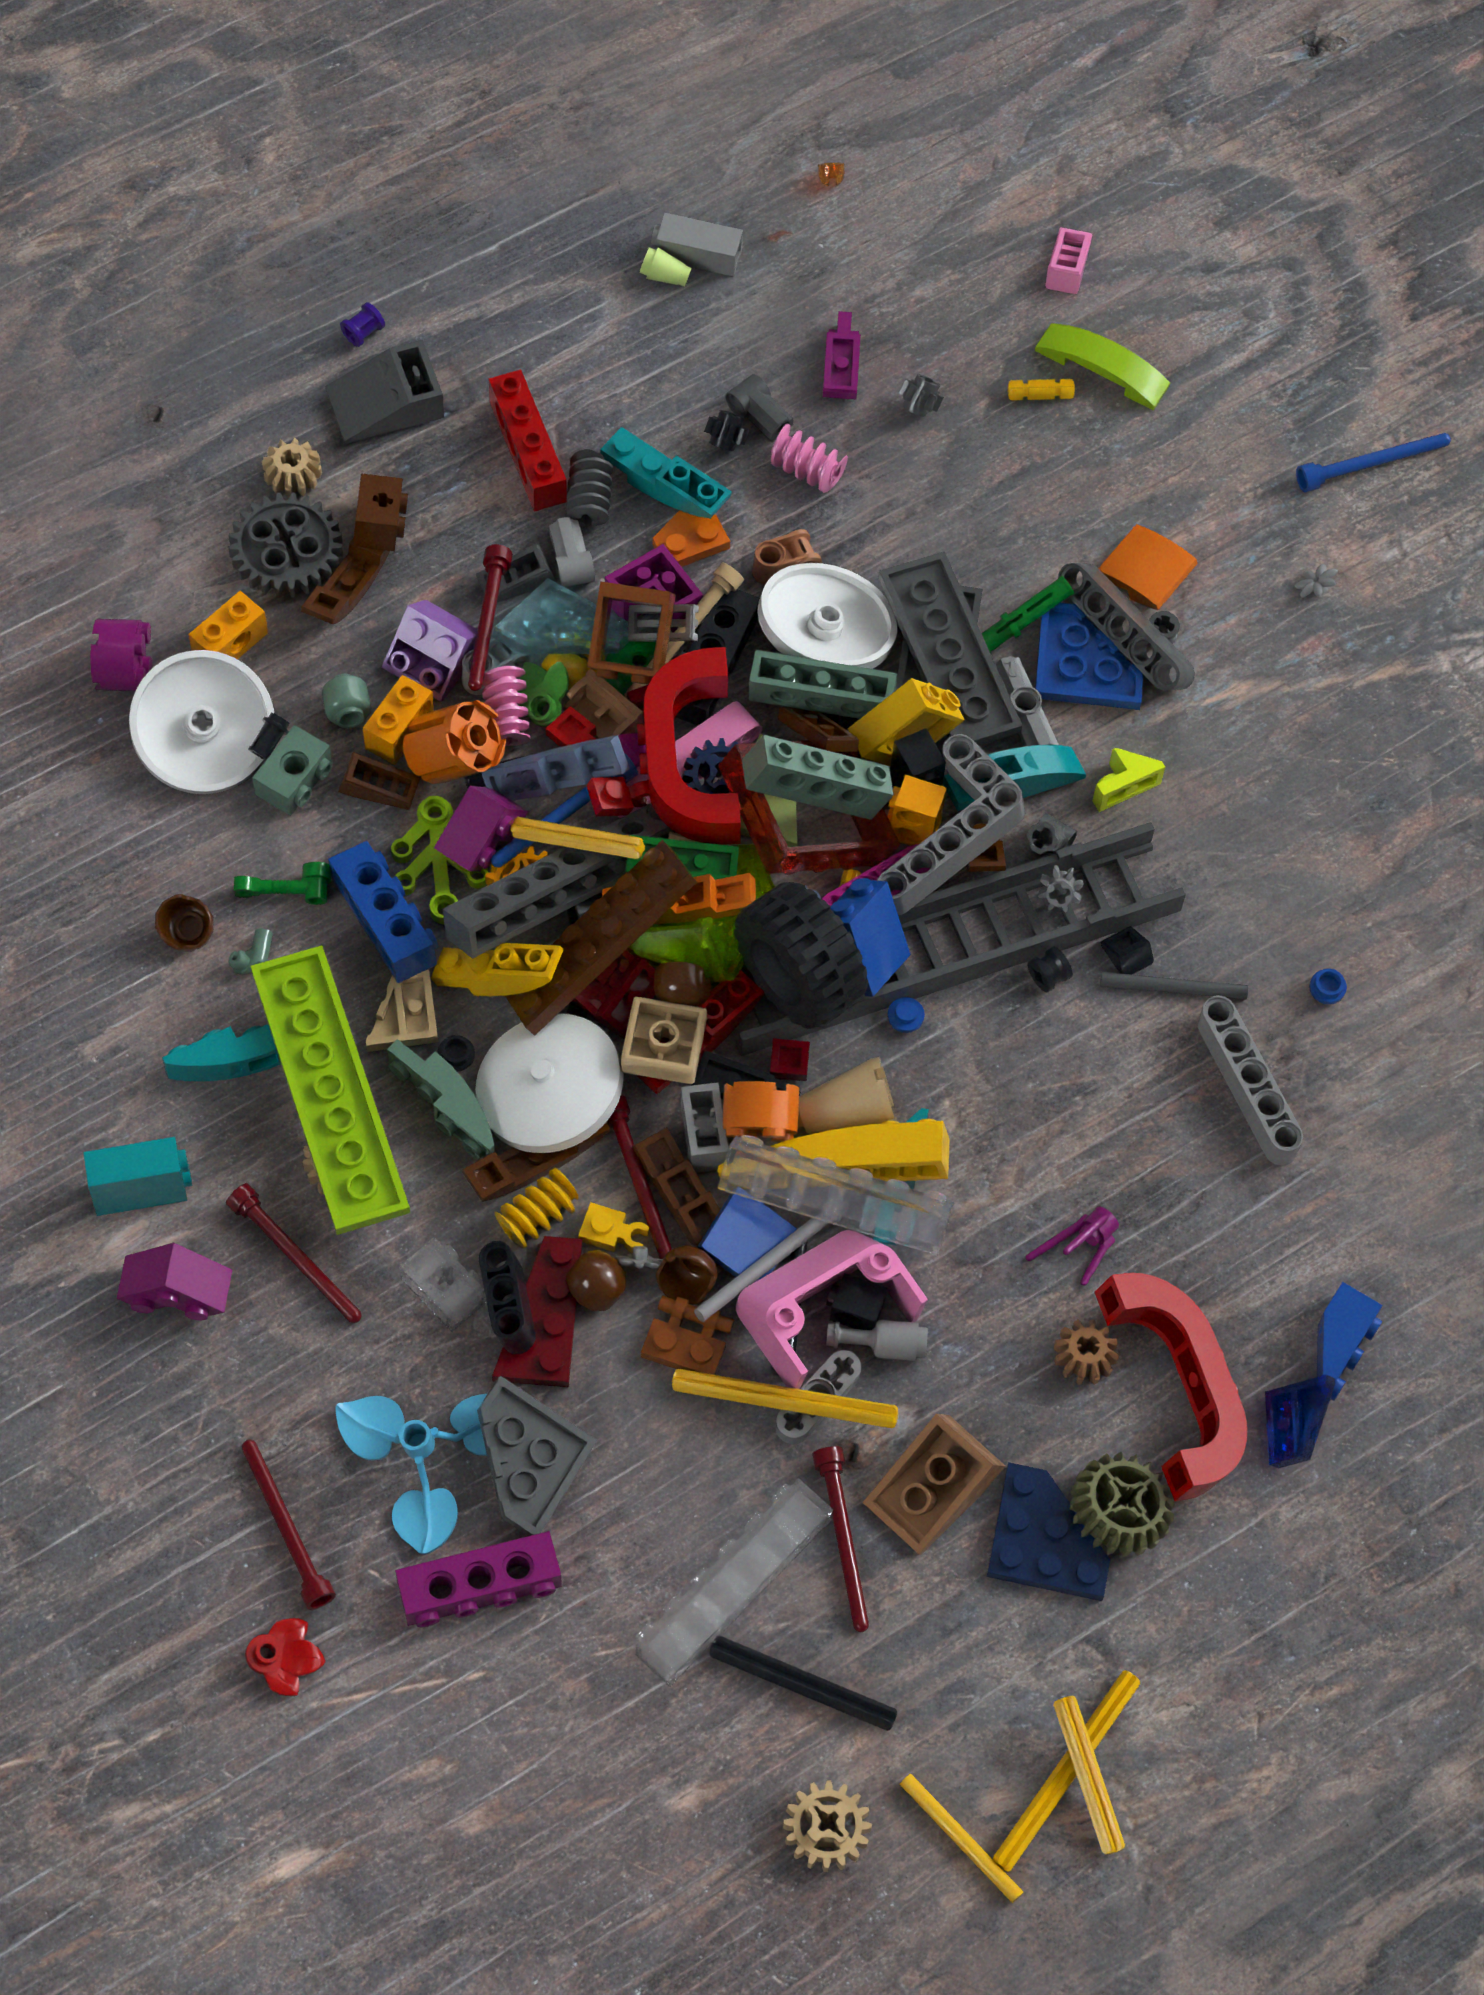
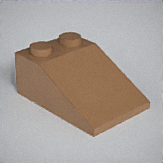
M935 1414L867 1496L863 1504L913 1550L921 1555L984 1493L1004 1469L1005 1465L950 1415Z

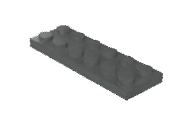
M945 551L879 570L878 579L923 682L952 691L960 701L961 706L959 710L965 720L950 731L947 737L949 738L956 734L967 735L979 746L1021 733L1023 725Z

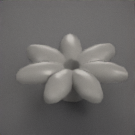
M1324 564L1320 565L1315 573L1307 570L1304 572L1305 579L1297 582L1295 588L1302 589L1300 592L1301 598L1306 597L1312 591L1319 597L1327 591L1328 587L1336 585L1335 580L1331 578L1338 573V570L1335 568L1327 570Z
M634 1246L633 1254L627 1253V1256L615 1255V1258L622 1266L635 1265L638 1269L644 1266L656 1269L663 1260L648 1255V1248L644 1246Z

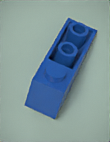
M1344 1282L1341 1283L1318 1324L1316 1406L1320 1409L1327 1398L1335 1401L1346 1382L1340 1378L1346 1367L1352 1371L1354 1370L1364 1353L1358 1347L1364 1337L1371 1341L1382 1323V1320L1378 1319L1377 1315L1383 1305Z

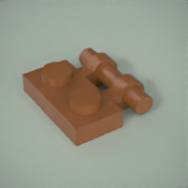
M662 1295L658 1310L671 1314L668 1323L653 1318L641 1350V1358L674 1369L716 1375L726 1348V1342L713 1338L715 1331L719 1330L730 1334L735 1319L721 1315L722 1311L718 1310L706 1321L702 1322L694 1313L697 1307L688 1304L689 1300L677 1297L675 1300ZM683 1319L704 1325L701 1334L682 1328Z

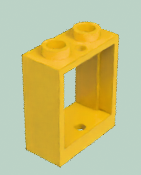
M911 678L850 726L848 730L859 739L858 750L862 758L891 766L894 741L927 728L933 741L936 743L965 719L959 710L961 706L960 701L952 691Z

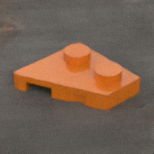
M679 510L653 537L652 545L655 549L664 544L681 567L730 549L731 541L716 513L710 519Z

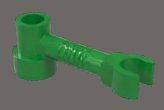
M324 862L305 863L302 866L301 880L272 881L250 876H235V897L249 898L259 896L260 894L272 893L305 895V902L308 904H325L327 902V885L331 883L332 873L330 866Z

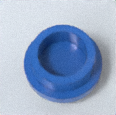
M1328 968L1320 970L1313 975L1309 989L1311 995L1318 1002L1335 1004L1344 997L1347 984L1340 972Z
M901 997L893 1001L889 1006L887 1014L890 1025L901 1033H911L919 1029L923 1024L925 1016L922 1005L910 997Z

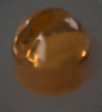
M844 163L818 164V175L821 183L829 187V179H834L835 187L841 184L845 175Z

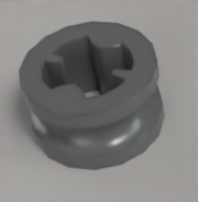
M1168 611L1154 613L1149 621L1158 630L1160 624L1168 626L1166 633L1162 634L1173 644L1177 639L1180 628L1178 618Z

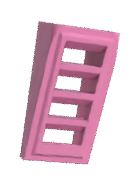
M1062 227L1059 229L1048 266L1045 285L1047 289L1071 294L1078 293L1092 240V233ZM1063 243H1065V244H1070V245L1081 246L1082 248L1074 247V246H1069V245H1063Z

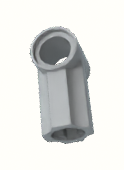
M570 517L557 519L556 522L549 525V533L555 553L554 563L560 588L595 582L592 556L590 551L585 549L578 520H573Z

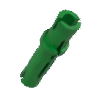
M1061 575L1056 581L1032 596L1011 613L1005 612L1000 615L1001 620L981 633L989 652L991 653V651L1011 637L1016 639L1022 635L1021 630L1046 614L1070 595L1072 596L1074 591L1068 581Z

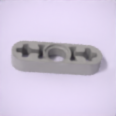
M837 1351L825 1361L801 1389L811 1391L815 1388H821L828 1394L845 1397L860 1378L861 1362L850 1351ZM847 1363L851 1365V1376L846 1373L842 1374L836 1380L834 1387L830 1381L836 1375V1364L842 1367ZM780 1410L776 1419V1433L782 1441L789 1444H798L804 1441L825 1417L812 1415L815 1417L811 1418L810 1414H805L800 1422L801 1430L793 1428L788 1431L786 1430V1419L788 1418L793 1421L801 1413Z

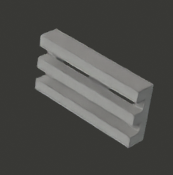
M674 604L673 613H686V619H672L671 627L686 628L685 633H670L669 642L698 641V634L695 633V627H698V620L695 619V613L699 612L698 605ZM629 605L628 641L656 642L657 633H637V628H658L659 620H637V614L661 613V607Z

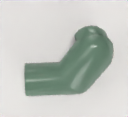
M256 929L251 949L245 952L239 950L238 952L234 951L231 953L228 962L235 973L247 975L251 973L250 966L268 961L273 933L270 930Z

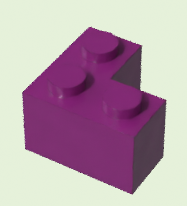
M664 544L605 576V582L672 592L676 595L674 604L697 605L703 598L702 592ZM612 600L611 608L623 624H625L629 620V605L641 604ZM673 613L672 619H686V613ZM671 627L670 630L674 633L678 627Z
M470 785L434 849L468 871L481 872L482 869L490 866L491 858L496 853L494 849L499 841L511 842L512 839H515L510 831V827L515 820L514 818H525L529 811L495 789Z
M176 1243L166 1244L125 1256L116 1299L130 1304V1308L139 1313L148 1314L152 1313L155 1309L175 1307L184 1311V1315L190 1319L206 1320L208 1316L225 1312L232 1269Z

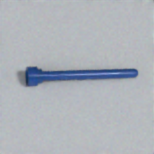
M1441 433L1326 466L1315 465L1313 462L1303 464L1296 469L1297 482L1303 492L1319 489L1320 485L1330 478L1446 447L1450 444L1451 437L1447 433Z
M625 754L630 769L623 774L608 777H624L625 782L628 783L638 775V770L632 760ZM584 787L540 821L560 824L591 801L587 787ZM515 838L492 856L491 864L494 867L500 868L535 842Z

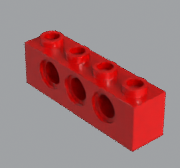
M522 370L488 378L490 405L534 512L566 503L567 479Z

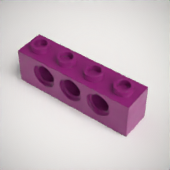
M550 1531L395 1570L407 1625L416 1624L420 1628L432 1626L438 1623L440 1618L454 1614L458 1618L468 1617L479 1611L478 1608L493 1604L496 1608L507 1607L516 1603L517 1598L532 1595L534 1598L546 1597L553 1594L556 1588L562 1587L561 1572ZM514 1566H523L529 1571L527 1576L522 1579H514L508 1575V1571ZM482 1575L487 1577L490 1583L483 1589H476L469 1584L470 1580L475 1576ZM439 1585H445L452 1590L451 1594L443 1599H437L430 1593L433 1588Z

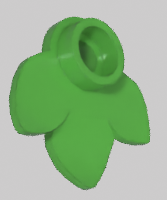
M559 661L553 664L548 671L534 663L525 662L522 669L526 671V674L520 677V680L526 681L527 688L518 691V693L526 694L528 701L518 706L528 708V715L525 717H529L534 724L547 727L561 715V699L566 694L569 686L567 669ZM549 703V710L543 715V707Z

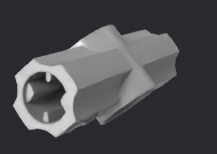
M1012 655L1001 658L995 665L1023 725L1021 733L1018 734L1023 746L1059 745L1041 707V694L1032 687L1020 658L1012 657ZM1024 706V707H1028V708L1031 709V710H1026V711H1025V710H1021V709L1018 708V707Z

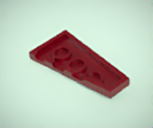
M544 1236L526 1284L536 1333L535 1342L523 1354L509 1353L503 1347L492 1374L493 1382L502 1376L511 1383L569 1387L577 1300L569 1291L566 1275L581 1256L582 1239ZM519 1327L513 1328L509 1334L514 1333Z

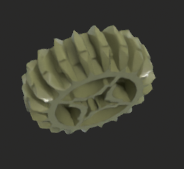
M1122 1451L1116 1454L1113 1459L1106 1453L1098 1461H1090L1085 1469L1079 1472L1076 1477V1483L1070 1491V1495L1074 1498L1070 1502L1069 1509L1077 1512L1073 1517V1524H1083L1085 1527L1081 1531V1537L1092 1535L1095 1538L1093 1548L1100 1546L1102 1543L1106 1545L1107 1555L1113 1554L1118 1548L1123 1558L1129 1556L1132 1551L1139 1556L1147 1548L1150 1550L1155 1548L1160 1539L1167 1535L1169 1526L1174 1520L1175 1514L1171 1510L1174 1507L1175 1501L1167 1497L1171 1492L1169 1485L1160 1484L1163 1472L1156 1474L1150 1472L1151 1462L1145 1463L1143 1466L1138 1464L1137 1454L1131 1456L1128 1461H1126ZM1096 1491L1099 1493L1098 1499L1103 1505V1511H1101L1097 1503ZM1141 1498H1143V1500H1144V1502H1145V1504H1146V1506H1147L1148 1517L1145 1515V1513H1146L1147 1511L1145 1510V1508L1143 1507V1505H1142V1503H1141Z

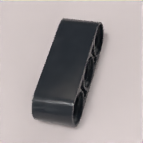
M492 1241L486 1244L479 1254V1265L491 1327L496 1337L509 1353L523 1354L533 1346L536 1339L523 1268L509 1245L502 1241ZM506 1261L502 1266L496 1268L499 1263ZM512 1294L509 1299L502 1301L505 1296ZM519 1327L514 1333L509 1334L513 1328Z

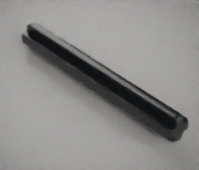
M717 1636L711 1645L710 1656L714 1659L886 1731L893 1727L897 1717V1710L893 1707L723 1636Z

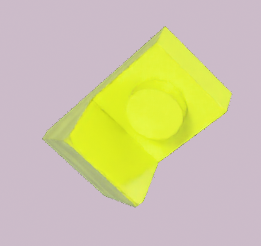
M1119 748L1112 749L1109 765L1114 773L1108 774L1098 781L1092 802L1097 810L1101 812L1160 785L1165 765L1162 761Z

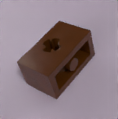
M361 473L353 547L395 552L396 537H404L406 517H401L399 514H406L408 493H401L403 478Z

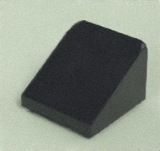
M1132 926L1100 942L1120 974L1132 975L1154 962L1150 942Z

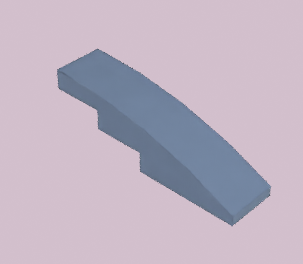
M615 735L567 745L507 761L482 772V776L487 788L495 789L507 798L515 801L550 795L555 790L585 785L591 778L620 775L629 770L630 767L619 736Z

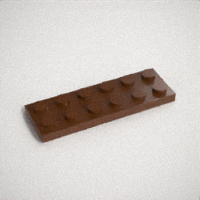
M662 840L654 848L648 850L643 859L628 873L623 874L607 893L594 901L589 910L574 924L569 925L552 944L561 946L563 952L549 983L529 992L505 996L525 1028L534 1036L697 883L667 843Z

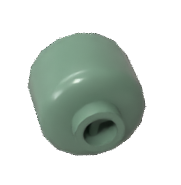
M345 673L339 674L324 685L322 698L326 717L330 722L342 728H354L359 726L369 716L371 703L366 682L360 677Z

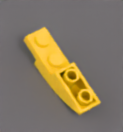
M502 943L496 946L495 950H488L472 959L459 948L443 947L431 979L437 986L468 988L474 996L521 994L540 988L552 980L563 948L558 945Z

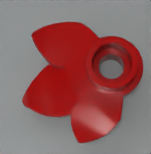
M299 1618L277 1621L268 1634L254 1637L247 1645L245 1651V1658L249 1667L253 1671L263 1674L268 1687L279 1695L297 1696L299 1692L298 1677L314 1673L325 1664V1658L319 1648L310 1641L304 1640L308 1630V1622ZM264 1647L269 1648L273 1653V1658H263L260 1654V1649Z

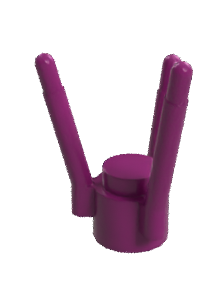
M1099 1206L1090 1215L1084 1214L1077 1222L1027 1254L1025 1259L1032 1261L1079 1231L1080 1234L1063 1249L1064 1255H1069L1084 1241L1092 1246H1096L1098 1243L1100 1245L1080 1280V1284L1085 1286L1094 1274L1106 1251L1115 1243L1112 1234L1119 1228V1223L1109 1210Z

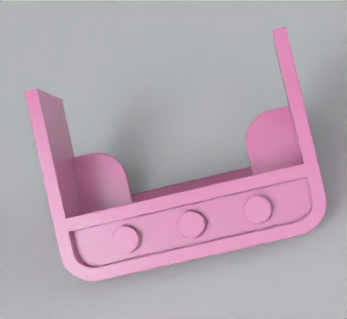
M845 1230L742 1290L736 1302L737 1315L786 1387L800 1389L808 1373V1370L788 1342V1340L800 1333L804 1325V1313L798 1304L842 1279L844 1273L850 1274L860 1269L868 1280L882 1283L884 1287L888 1288V1293L909 1322L917 1321L928 1299L897 1254L890 1247L857 1231Z

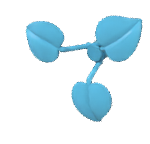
M487 1394L475 1395L464 1399L453 1409L450 1415V1422L452 1427L458 1432L457 1434L439 1431L436 1427L429 1429L427 1424L420 1420H411L404 1424V1415L400 1406L392 1399L383 1396H370L336 1404V1419L339 1431L345 1443L354 1454L366 1460H381L390 1453L392 1442L396 1444L401 1443L407 1455L415 1459L422 1492L410 1490L402 1494L394 1504L392 1521L398 1535L419 1554H429L442 1546L452 1534L458 1518V1506L449 1490L438 1488L430 1491L424 1458L433 1452L435 1438L454 1442L463 1439L464 1445L469 1452L475 1455L487 1456L477 1413Z

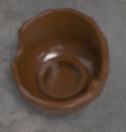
M176 894L161 903L155 913V929L161 940L174 950L192 952L195 949H200L209 941L214 932V917L206 904L200 899Z
M668 962L660 964L655 969L654 991L660 1001L699 1007L710 996L711 980L710 977H707L706 981L704 969L700 965L688 962Z
M690 1245L671 1249L665 1255L656 1271L659 1289L669 1298L676 1300L677 1297L689 1300L688 1304L690 1305L701 1303L714 1287L718 1277L714 1260L702 1249Z
M600 1250L587 1251L576 1260L573 1267L567 1273L566 1282L570 1293L579 1304L592 1311H606L623 1295L626 1289V1271L619 1261L608 1253Z

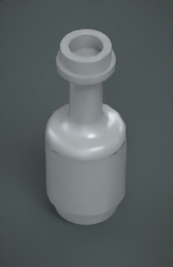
M878 1320L872 1330L841 1328L839 1326L840 1322H836V1324L828 1323L826 1346H833L834 1349L838 1348L839 1343L867 1345L873 1349L874 1356L877 1358L906 1361L926 1358L928 1328L919 1327V1323Z

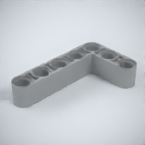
M956 734L949 737L944 742L943 755L949 775L975 801L893 864L877 879V881H887L890 891L901 890L900 894L892 896L898 915L908 912L1024 819L1025 807L1019 786L967 735ZM958 755H968L963 759H954ZM982 778H990V781L986 783L977 782ZM1004 802H1014L1013 805L1008 807L1000 806ZM976 824H986V826L981 829L972 828ZM948 846H958L953 851H944ZM920 868H930L926 873H915Z

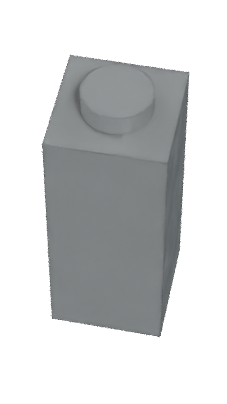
M664 213L661 226L655 225L651 244L656 245V250L659 247L686 264V266L734 277L742 251L743 230Z

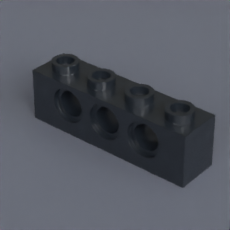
M738 589L735 592L730 591L728 595L723 594L706 615L703 623H700L695 629V633L698 634V641H690L692 642L690 650H683L681 655L699 649L726 647L729 681L758 621V603L760 598ZM719 625H728V626H730V627H729V628H720V627H718V626H719ZM720 698L693 701L685 705L675 717L698 726L712 716Z

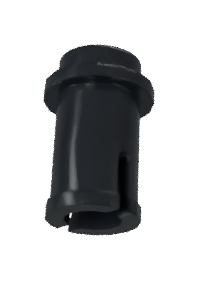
M272 712L269 717L263 718L265 723L252 745L248 748L250 752L263 760H267L283 734L289 733L287 727L290 723Z

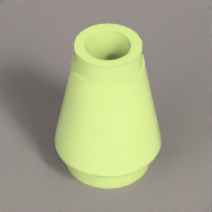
M649 247L639 273L647 275L646 279L675 285L679 284L685 287L692 268L686 266V264L659 247L657 250Z

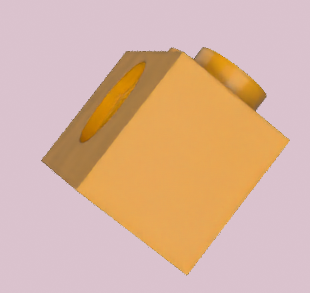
M240 590L188 634L191 651H216L238 660L268 634L265 611Z

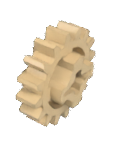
M831 1780L826 1781L824 1790H819L813 1782L809 1787L810 1795L807 1796L805 1793L798 1791L795 1798L799 1805L788 1804L786 1812L793 1818L784 1820L783 1829L793 1831V1833L786 1837V1845L797 1844L798 1847L794 1852V1858L799 1859L804 1855L809 1857L807 1867L810 1869L818 1861L822 1862L823 1872H828L832 1862H836L838 1868L843 1870L845 1869V1858L847 1856L855 1862L859 1859L860 1854L856 1847L866 1849L869 1840L861 1834L870 1833L872 1829L871 1823L862 1821L869 1815V1808L857 1807L861 1795L857 1793L849 1798L846 1795V1784H843L838 1791L833 1790ZM822 1801H831V1802H835V1803H837V1804H836V1805H822L820 1802H822ZM803 1814L810 1823V1829L804 1837L800 1827V1820ZM850 1816L854 1822V1835L852 1839L849 1837V1832L845 1829V1823ZM821 1820L826 1824L833 1821L835 1823L834 1831L826 1829L822 1832L820 1830ZM832 1847L835 1851H821L818 1848Z

